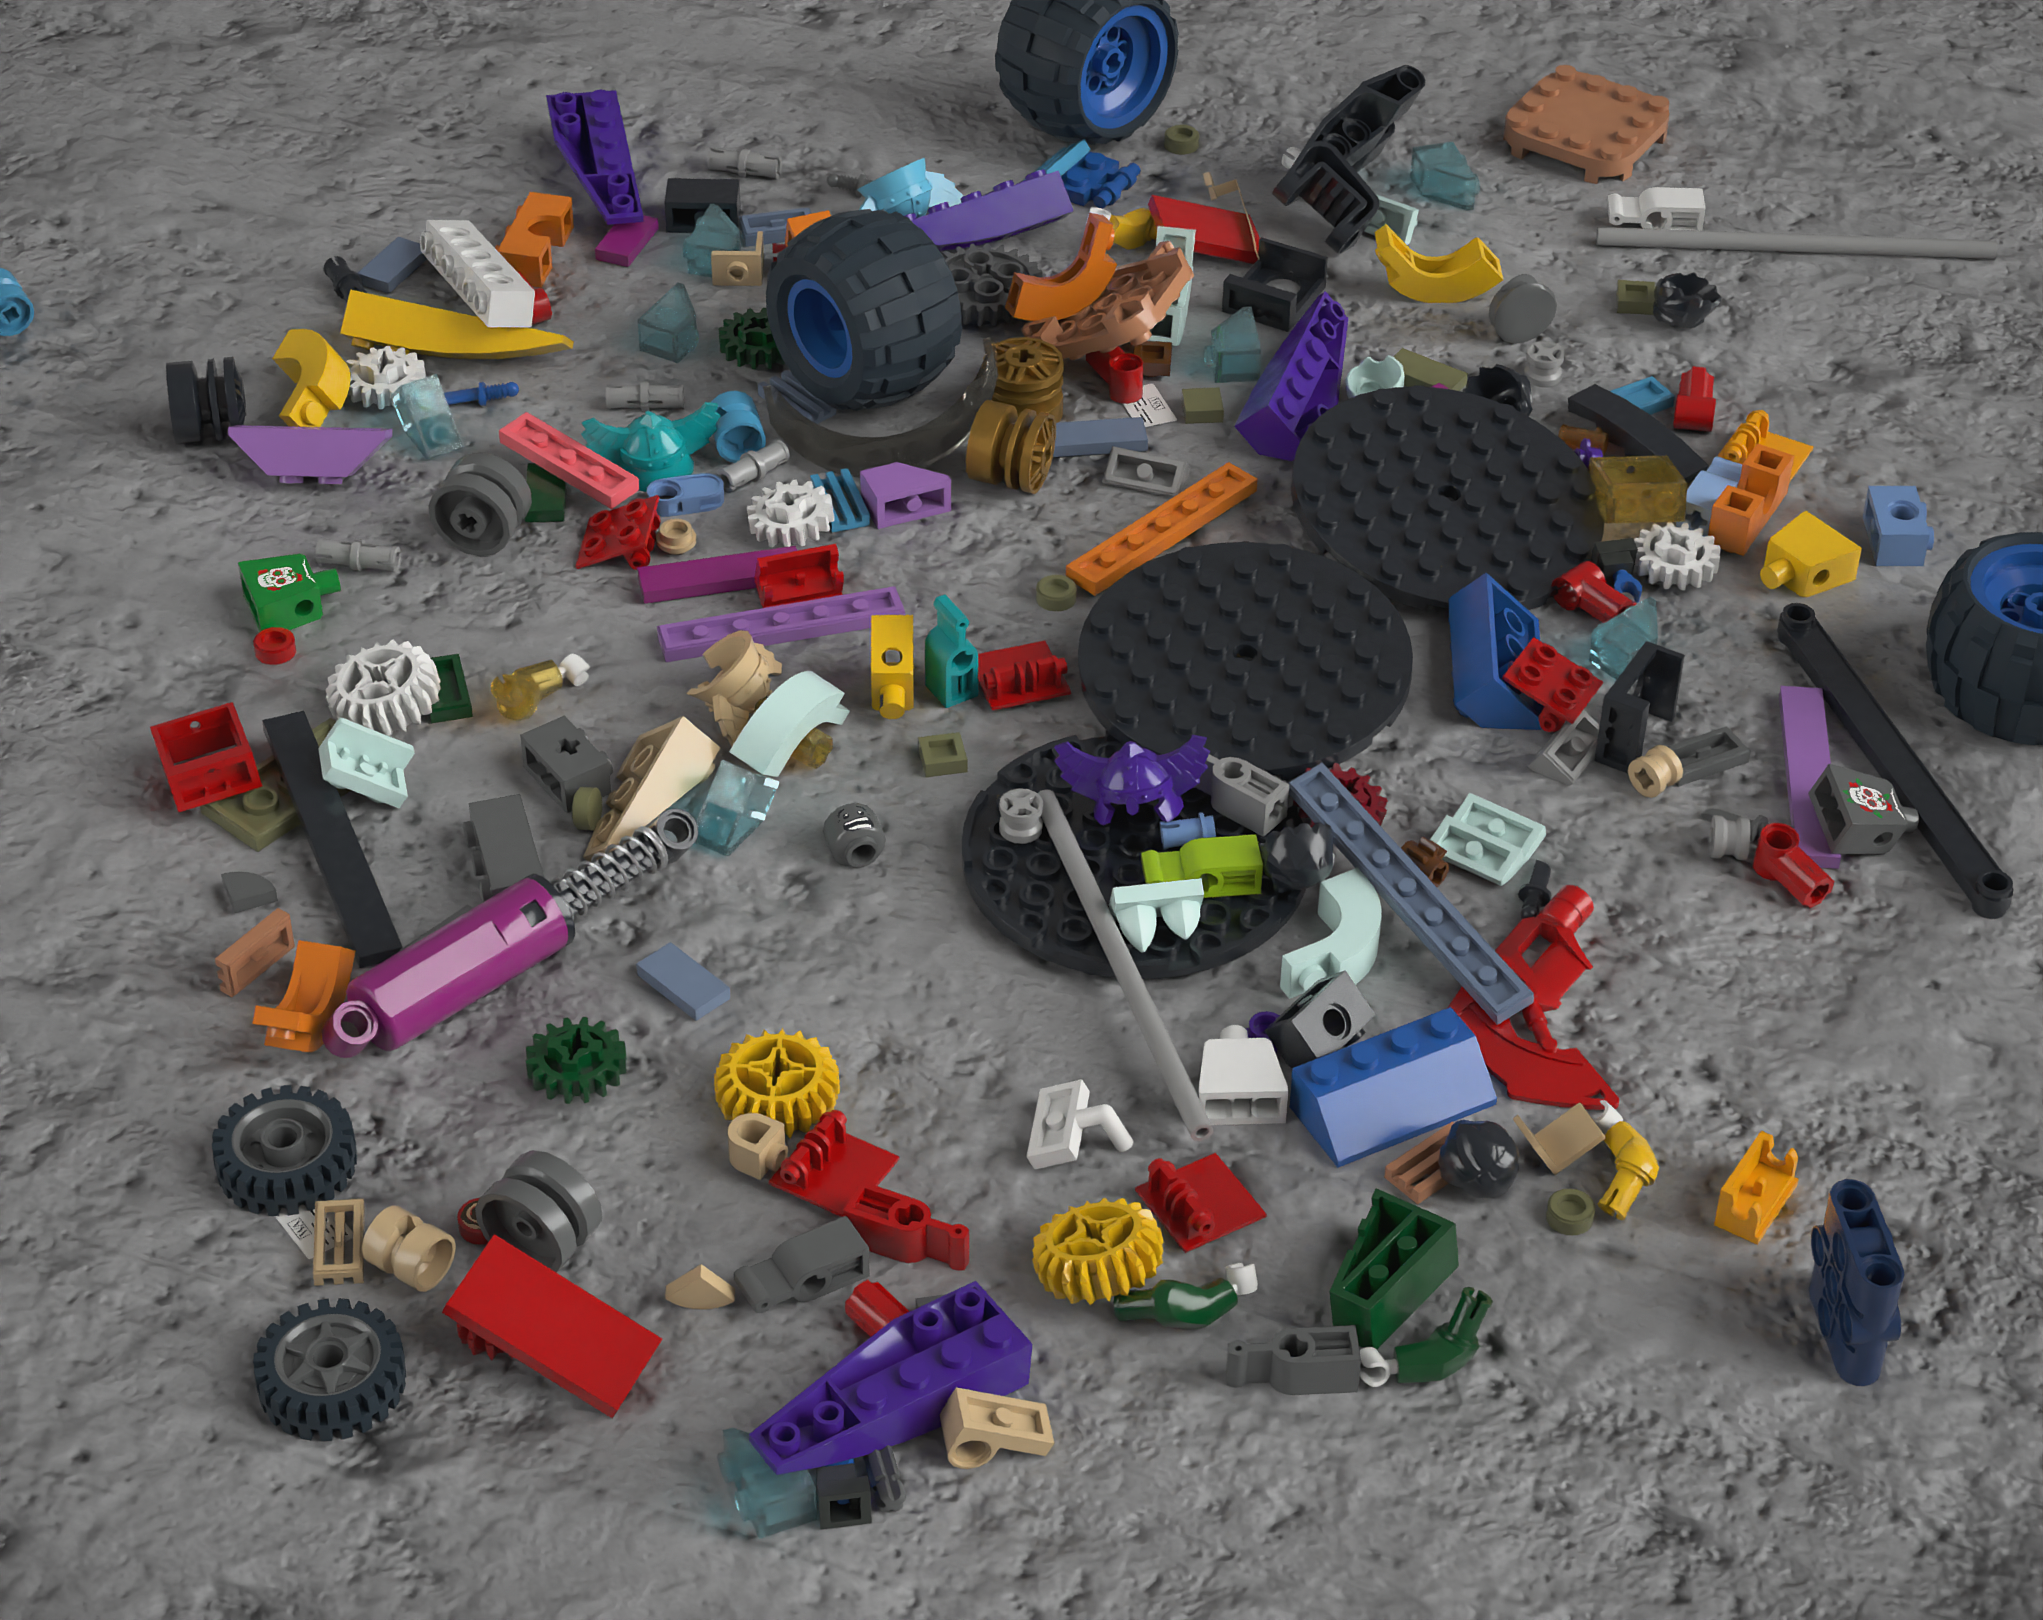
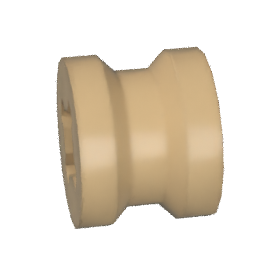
M1657 745L1649 749L1645 756L1638 757L1629 764L1628 775L1633 787L1640 794L1653 798L1661 794L1666 786H1672L1682 778L1683 768L1681 761L1673 750L1664 745Z

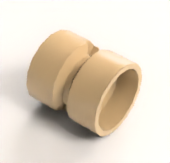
M394 1205L385 1208L375 1217L367 1229L362 1244L363 1258L367 1262L386 1273L394 1274L400 1281L420 1292H426L434 1288L444 1278L452 1264L456 1250L455 1239L450 1234L430 1223H423L418 1216L400 1206Z

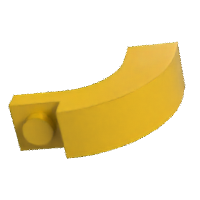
M1387 224L1374 232L1377 243L1375 253L1380 262L1386 267L1389 285L1411 299L1425 303L1462 302L1487 292L1504 280L1499 259L1478 237L1451 254L1431 257L1414 252Z
M309 329L289 330L272 359L297 385L279 417L288 426L321 427L330 410H341L350 388V370L342 357L319 333Z

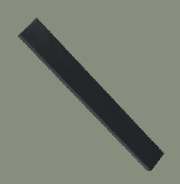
M304 711L262 720L264 734L352 950H355V958L359 968L379 964L400 952L403 946L337 788L323 779L319 745Z

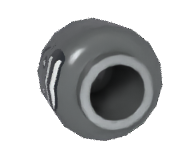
M851 803L840 806L831 812L824 822L823 834L833 858L841 865L865 867L873 863L884 849L886 842L884 831L875 812L867 805Z

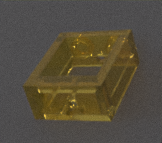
M1668 456L1590 457L1589 472L1592 483L1596 486L1595 497L1597 506L1606 524L1685 522L1687 482ZM1629 466L1635 467L1632 473H1627L1626 470Z

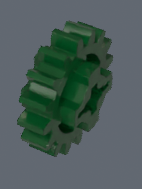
M749 308L743 315L738 312L733 313L734 320H723L724 327H719L720 353H726L727 361L737 359L738 367L751 364V368L754 370L758 368L759 364H764L767 369H771L772 364L776 362L781 365L785 364L770 329L767 308H762L759 313H755L753 309Z
M568 1017L563 1018L562 1027L557 1028L551 1023L547 1024V1035L535 1033L532 1036L533 1045L526 1046L528 1079H533L534 1090L540 1091L546 1088V1095L549 1100L554 1099L558 1094L564 1095L565 1104H570L574 1096H580L584 1103H588L590 1094L594 1092L601 1097L607 1096L606 1085L618 1087L620 1085L619 1075L626 1074L627 1071L625 1041H619V1031L617 1029L606 1032V1025L602 1020L594 1026H590L588 1017H582L579 1024H572Z

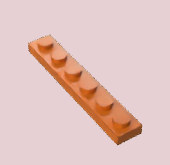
M1230 462L1226 463L1066 565V577L1072 579L1076 585L1096 596L1130 571L1152 560L1257 492L1258 479Z

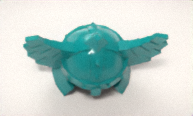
M705 402L694 413L675 421H670L666 417L646 411L645 415L636 418L627 427L617 428L605 425L595 418H591L582 422L585 430L581 435L587 442V448L638 477L639 491L647 492L648 485L655 480L691 475L693 473L694 461L690 455L710 443L709 438L716 432V423L720 418V414L715 412L718 408V403Z

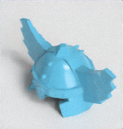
M925 158L901 167L857 189L866 198L859 210L871 209V211L884 209L889 214L896 211L904 216L915 213L917 218L925 216L929 208L940 203L948 202L950 207L960 204V198L964 195L955 188V183L944 178L945 174L926 171Z

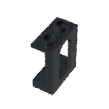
M1261 237L1258 249L1259 260L1255 262L1243 278L1229 274L1223 281L1222 312L1236 315L1242 311V318L1289 332L1326 288L1328 257ZM1276 279H1286L1297 283L1300 286V290L1295 294L1266 284Z
M1645 641L1604 696L1594 761L1628 774L1629 764L1642 756L1648 714L1670 722L1674 720L1684 654ZM1638 679L1633 695L1627 694Z

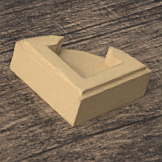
M701 1264L666 1285L665 1299L686 1308L714 1309L734 1302L735 1288Z

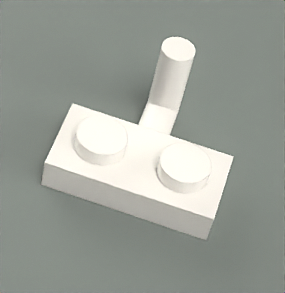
M1080 1079L1040 1089L1027 1159L1034 1169L1075 1161L1078 1157L1083 1128L1101 1124L1119 1152L1130 1149L1133 1145V1139L1110 1105L1102 1104L1087 1108L1090 1091L1083 1080Z

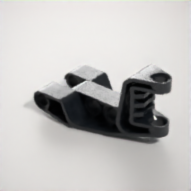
M1403 65L1363 81L1356 90L1323 118L1287 174L1272 192V195L1285 206L1302 198L1330 223L1334 229L1326 238L1325 243L1338 255L1357 243L1379 210L1378 196L1357 172L1379 156L1395 132L1394 121L1410 109L1425 86L1426 80L1424 75L1415 67Z

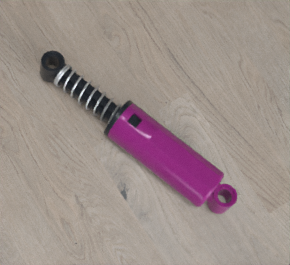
M672 808L666 810L651 826H641L635 829L632 837H622L619 845L611 844L607 846L605 853L598 852L594 854L591 862H580L577 870H567L563 878L556 877L549 882L543 876L534 873L528 875L354 978L347 987L348 1002L342 1003L334 1011L322 1029V1040L325 1047L333 1055L340 1058H350L358 1055L370 1041L384 1051L396 1050L569 945L575 937L574 915L578 913L581 916H586L588 906L601 907L602 898L614 899L616 889L619 888L627 891L631 880L640 883L643 879V873L648 872L653 875L656 874V870L660 871L667 864L676 862L696 842L698 825L695 819L682 809ZM664 830L672 832L676 836L677 843L670 841L666 837ZM341 1022L353 1024L359 1032V1037L347 1035L341 1027Z

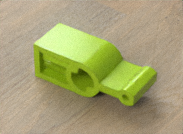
M1256 835L1199 838L1185 843L1180 851L1158 853L1155 850H1148L1141 854L1146 884L1201 878L1204 890L1203 898L1261 894L1263 863Z

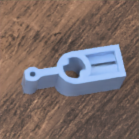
M1718 456L1714 457L1708 470H1701L1680 499L1676 527H1681L1683 523H1688L1689 530L1702 528V536H1708L1712 506L1727 485L1737 488L1742 464Z

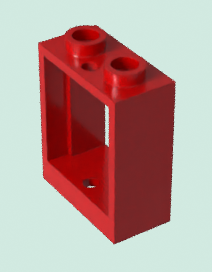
M233 702L150 727L178 813L262 787L252 750ZM192 722H199L197 727H190ZM233 745L236 746V747H234V748H230V749H227V750H224V751H220V752H217V753H214V754H211V755H207V756H204V757H201V758H198V759H194V760H191V761H188V762H185V763H181V764H178V765H175V766H174V763H177V762H180V761H184V760H187V759H190V758H194V757H197V756H200V755H203V754H207V753H210V752H213V751H216V750H220V749H223V748H226V747H229V746H233Z

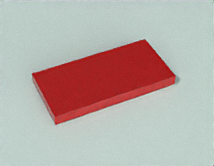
M495 1234L442 1311L449 1318L612 1419L662 1341V1338Z

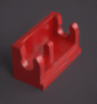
M831 544L757 558L754 580L762 608L843 595L844 573L843 571H838L839 552L837 545Z

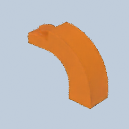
M1089 213L1081 246L1075 260L1067 269L1057 275L1035 277L1014 272L1005 309L1014 318L1028 321H1037L1053 316L1057 320H1061L1078 313L1092 304L1109 284L1117 266V263L1108 254H1105L1106 250L1109 251L1114 242L1115 231L1113 224L1104 215Z
M298 940L292 976L284 998L275 1008L255 1006L252 1024L267 1027L265 1046L314 1052L324 1044L322 1029L334 1011L345 1001L355 950Z

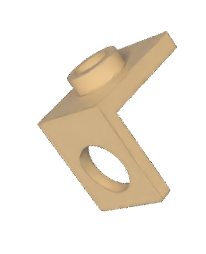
M757 231L756 251L711 252L713 285L762 286L764 269L763 231Z
M1581 1103L1576 1104L1535 1135L1519 1115L1513 1118L1521 1132L1554 1175L1558 1174L1606 1138Z

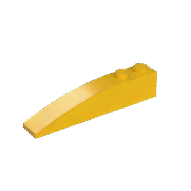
M350 290L340 334L352 339L351 346L370 350L374 345H379L383 347L390 346L391 350L396 352L399 348L403 347L405 348L406 355L410 352H415L421 355L455 359H504L536 356L569 350L573 348L574 341L568 337L527 327H487L476 316Z

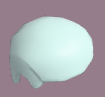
M1390 355L1386 356L1383 361H1374L1371 357H1366L1359 366L1352 368L1345 378V388L1349 399L1378 389L1404 387L1403 365Z

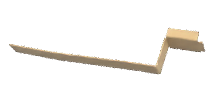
M1203 173L1205 185H1212V187L1208 188L1211 201L1224 194L1239 190L1250 225L1255 252L1259 260L1254 233L1237 179L1215 186L1211 173Z

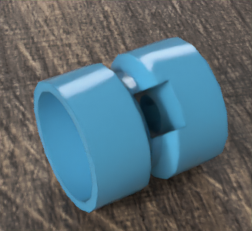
M0 268V335L13 336L21 333L30 325L34 316V308L14 275L10 271Z
M727 391L711 401V403H718V408L715 412L720 414V418L716 423L717 430L713 434V438L719 455L722 458L735 463L747 451L753 450L756 452L765 447L766 436L763 426L760 422L756 405L749 395L740 391Z

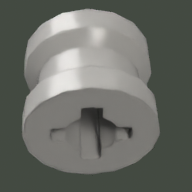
M1538 341L1530 344L1526 353V359L1529 363L1525 366L1524 375L1527 376L1530 384L1537 387L1557 385L1562 378L1560 365L1564 361L1563 348L1550 341Z
M1019 788L1006 792L1000 798L999 811L1001 813L999 831L1001 835L1008 841L1021 844L1038 839L1043 829V821L1041 819L1043 801L1041 796L1029 789Z
M1713 815L1709 839L1710 858L1720 859L1724 855H1733L1737 860H1747L1750 846L1749 817H1739L1735 821L1726 820L1723 816Z

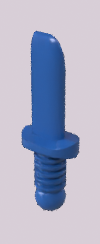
M479 382V387L435 394L432 396V404L443 406L479 400L481 406H486L488 399L490 401L491 399L495 400V398L499 399V397L502 399L507 396H516L519 392V387L514 382L502 383V385L498 384V386L494 384V386L490 385V387L489 385L486 387L484 382Z

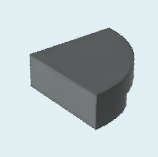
M249 872L221 874L223 887L234 913L278 901L273 884L260 875Z

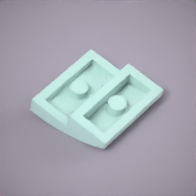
M1469 793L1453 817L1446 815L1430 840L1447 850V853L1442 858L1443 860L1502 886L1532 856L1545 838L1546 830L1545 826Z

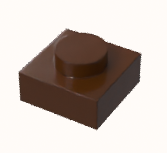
M1146 341L1134 346V354L1143 360V375L1147 377L1170 376L1172 342Z

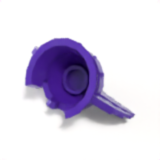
M1192 735L1188 742L1180 748L1162 755H1157L1153 751L1141 748V746H1138L1133 741L1125 743L1121 750L1115 752L1110 758L1095 757L1073 747L1068 741L1054 747L1059 754L1055 759V763L1062 771L1060 776L1072 786V791L1096 801L1094 816L1101 825L1110 823L1115 809L1111 806V802L1126 804L1127 813L1134 815L1139 810V804L1158 799L1159 802L1154 809L1161 820L1169 822L1174 819L1184 807L1180 795L1200 784L1199 778L1208 767L1205 762L1210 751L1203 747L1207 737Z

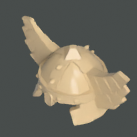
M743 630L728 634L702 654L711 669L720 666L722 670L711 683L708 681L698 685V688H691L686 693L704 701L705 705L709 707V711L714 712L715 722L719 723L722 735L727 737L731 747L747 724L749 714L756 712L767 699V696L772 694V690H769L771 679L768 675L778 676L782 673V663L775 660L774 654L764 649L763 644L754 643L750 633Z

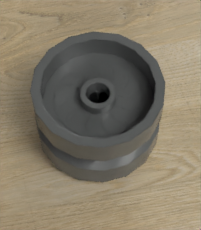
M482 452L466 454L455 462L448 472L446 479L440 483L433 493L428 505L430 520L437 533L454 548L466 554L480 557L495 555L505 548L512 538L515 529L520 526L532 504L531 490L524 476L511 463L496 455Z
M534 1150L521 1154L506 1170L503 1178L494 1182L480 1197L475 1207L477 1223L488 1242L495 1234L556 1273L572 1257L575 1249L583 1245L597 1230L602 1221L601 1204L593 1188L584 1177L564 1160L550 1153Z

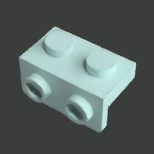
M339 718L318 748L323 779L337 788H347L363 794L373 802L386 803L400 808L408 797L403 770L415 754L414 747L352 721Z

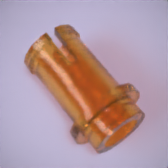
M1562 424L1558 437L1572 450L1580 449L1581 441L1584 438L1590 439V447L1601 449L1603 456L1608 448L1609 433L1603 432L1600 427H1597L1595 430H1589Z

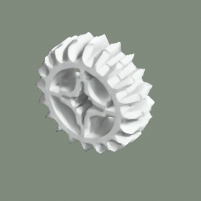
M394 639L383 646L376 642L373 648L367 650L361 647L360 653L355 656L346 655V663L335 665L336 674L328 677L329 685L325 689L330 712L336 721L339 718H344L379 733H385L390 737L393 731L399 729L406 732V726L411 723L421 724L420 716L432 713L431 705L439 701L438 691L441 690L437 669L429 654L423 652L421 646L412 647L409 641L398 645Z

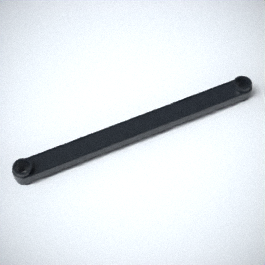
M1802 603L1786 605L1780 614L1777 632L1779 641L1787 646L1816 688L1823 689L1824 699L1880 777L1888 780L1893 785L1901 806L1917 810L1919 816L1917 828L1972 903L1973 911L1987 919L2003 917L2010 908L2014 889L2011 877L2002 872L1821 626L1815 617L1814 610Z

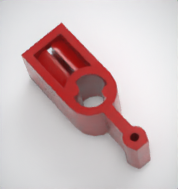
M861 1181L843 1209V1216L848 1217L868 1245L870 1252L903 1263H916L929 1257L947 1263L950 1268L958 1271L965 1270L969 1264V1229L962 1224L951 1225L931 1218L930 1208L918 1199Z

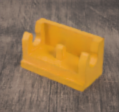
M1760 1131L1721 1188L1714 1226L1757 1245L1798 1185L1799 1180L1794 1177L1798 1162V1155L1795 1149L1790 1148L1784 1157L1785 1160L1777 1159L1772 1154V1148L1774 1147L1773 1135L1764 1131Z

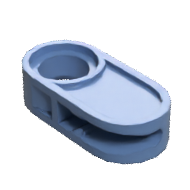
M711 473L655 480L648 485L647 498L655 495L659 497H674L659 499L656 512L661 517L707 512L721 507L724 503V483L719 476Z

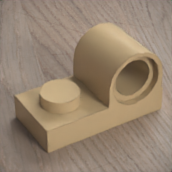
M956 1387L940 1414L948 1460L953 1466L961 1469L977 1468L988 1463L999 1448L1046 1456L1055 1444L1047 1407L1043 1403Z

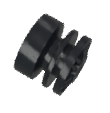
M224 357V375L220 376L217 374L214 358L207 361L206 377H198L193 361L170 362L166 364L168 401L176 444L202 442L204 424H212L217 440H224L223 422H230V427L244 425L245 416H247L244 385L234 357Z

